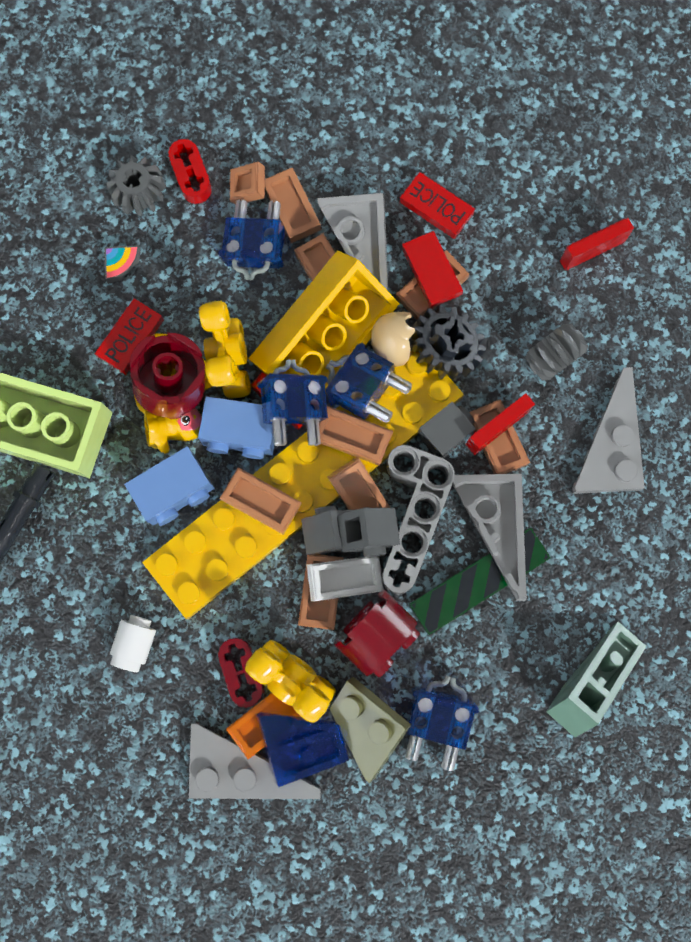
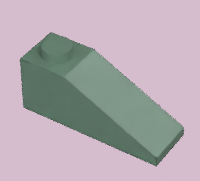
M615 623L564 684L546 712L574 737L597 726L642 655L646 645L621 623Z

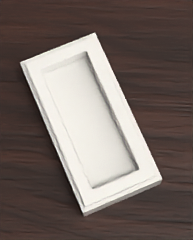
M379 556L307 565L311 601L348 597L384 590Z

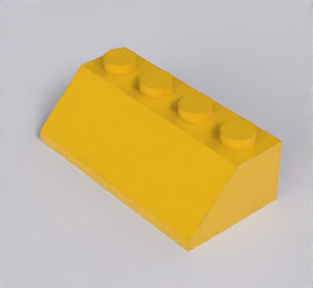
M337 250L248 359L270 378H272L276 368L285 366L286 360H296L297 366L307 369L311 375V380H316L321 387L320 392H318L320 401L331 388L327 383L330 371L326 369V366L331 360L339 361L345 355L356 356L370 341L372 329L376 321L382 315L393 313L400 303L358 259ZM351 360L345 361L338 367H333L335 370V375L332 379L333 383L337 381L351 364ZM290 366L287 371L278 374V379H282L287 386L286 391L303 404L301 382L305 381L306 377L303 373L296 372ZM308 403L307 407L312 411L314 406Z

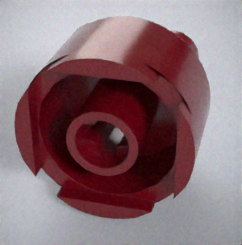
M167 333V335L157 337L152 335L143 339L135 347L130 357V377L136 400L148 412L169 419L181 418L184 414L194 409L201 401L205 391V362L200 348L191 339L178 333Z
M385 590L378 594L383 599L376 604L370 601L343 629V632L347 635L345 640L341 642L336 638L333 643L365 676L374 673L380 678L394 663L391 656L400 647L404 650L407 649L420 635V632L415 628L417 620Z

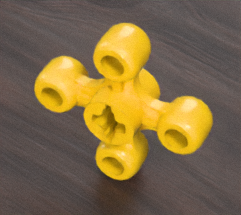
M214 301L205 303L199 308V318L204 331L212 332L213 337L205 338L203 344L208 382L214 387L222 386L226 398L246 397L251 392L249 375L245 370H239L238 365L247 364V349L242 322L238 318H230L225 302Z
M269 640L263 647L258 648L245 666L249 676L261 684H267L272 694L284 703L293 706L302 718L312 723L317 722L323 716L336 693L334 686L330 682L317 675L306 662L290 654L284 646L274 640Z

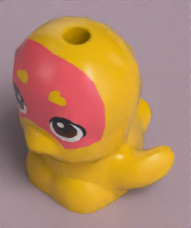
M194 408L181 418L169 419L145 411L144 428L148 446L159 449L162 453L167 454L170 450L169 440L191 441L199 436L202 419L200 412Z

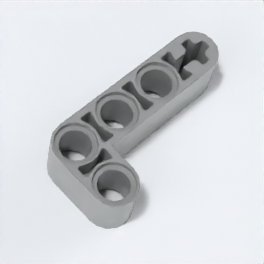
M407 445L394 448L389 454L387 463L388 474L393 480L415 489L399 529L400 545L393 546L382 575L383 586L390 593L397 595L409 591L417 579L455 476L454 468L447 460ZM402 456L407 457L412 461L413 468L408 472H400L395 468L394 460ZM432 469H439L445 474L446 482L442 485H434L429 481L427 473ZM422 501L428 502L433 507L434 515L428 519L420 518L415 513V505ZM409 534L417 536L421 541V549L416 553H409L404 550L401 543L404 536ZM395 554L406 561L416 562L415 567L410 563L407 564L404 577L408 578V583L402 582L399 587L392 585L393 578L389 576V572L396 573L402 561L395 560Z

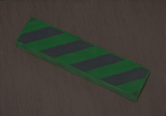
M532 528L524 531L525 569L527 574L551 557ZM489 553L416 599L409 606L427 635H431L508 585Z

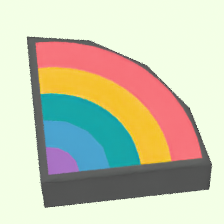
M139 245L105 247V280L108 284L123 280L124 275L129 273L134 265L137 266L141 254Z

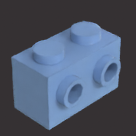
M206 396L198 439L203 446H207V451L212 453L228 454V450L242 451V456L259 460L263 459L264 455L273 456L275 445L269 406Z
M188 446L124 484L145 521L152 525L158 523L159 526L174 520L179 515L177 511L190 504L191 507H194L210 497L208 492L215 489Z

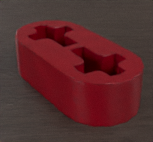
M232 638L221 645L218 652L219 663L232 701L240 707H251L257 704L263 697L264 684L254 680L245 670L246 663L253 654L250 644L244 639ZM233 644L236 645L237 649L244 648L245 655L240 658L243 667L241 671H238L234 660L228 661L226 658V654L231 652L230 646ZM241 674H245L248 684H255L257 687V691L252 693V700L248 701L246 696H239L237 693V689L242 687Z

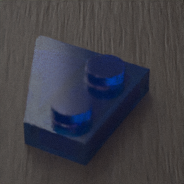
M264 712L256 714L273 777L278 787L349 761L338 723L326 720H318L312 723L302 717Z

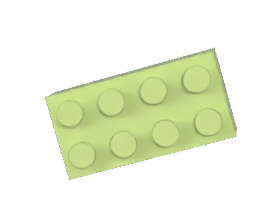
M0 373V452L90 478L113 412L102 402Z

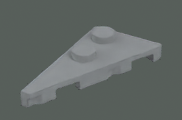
M374 193L318 198V205L345 253L358 259L388 291L384 194Z
M632 367L623 368L618 380L615 382L607 408L602 414L593 436L591 447L584 458L583 467L577 481L573 485V494L641 491L645 488Z
M522 474L455 475L452 485L516 601H526Z
M201 723L191 724L189 799H321V788L313 785L305 778L277 766L276 763L257 753L247 760L233 740L218 735L205 728Z

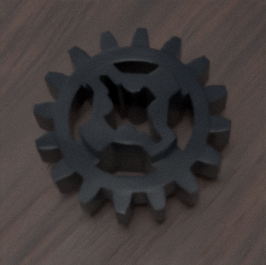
M439 305L435 312L431 308L427 309L424 315H420L413 325L415 333L410 339L414 340V343L411 345L410 350L419 352L420 355L416 362H426L428 364L426 368L428 374L435 369L438 371L439 379H443L449 373L451 379L455 381L460 375L467 377L482 362L481 356L486 351V347L480 345V343L484 340L485 336L483 334H476L475 330L479 324L477 322L470 324L467 321L469 318L468 313L463 314L461 317L457 315L456 307H452L449 312H446L444 306Z

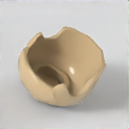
M402 311L382 315L373 326L371 336L373 350L376 356L388 366H403L409 360L411 349L409 338L415 333V329L405 321L411 318L412 314L410 312Z

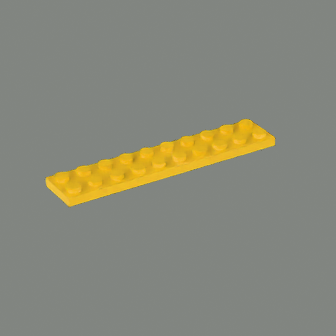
M410 350L409 360L403 366L387 367L397 376L412 383V388L408 394H404L388 384L384 385L375 379H372L358 390L372 398L377 404L392 411L393 415L389 422L385 423L368 412L364 413L346 402H343L336 408L393 431L381 464L389 458V454L394 448L405 445L418 434L419 428L452 401L456 404L464 396V393L447 374L443 379H439L438 371L435 369L428 374L426 372L428 364L426 362H416L420 355L419 352ZM357 397L353 402L359 403L363 397ZM305 432L253 474L258 479L302 503L284 535L220 500L142 563L185 619H189L302 528L301 519L315 515L316 508L329 506L340 496L327 476L356 457L324 444L309 446L307 432ZM360 459L368 473L378 467V465Z

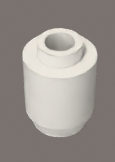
M130 615L129 621H120L109 653L112 655L111 665L124 670L139 672L141 664L146 663L156 633L155 629L150 628L151 620Z

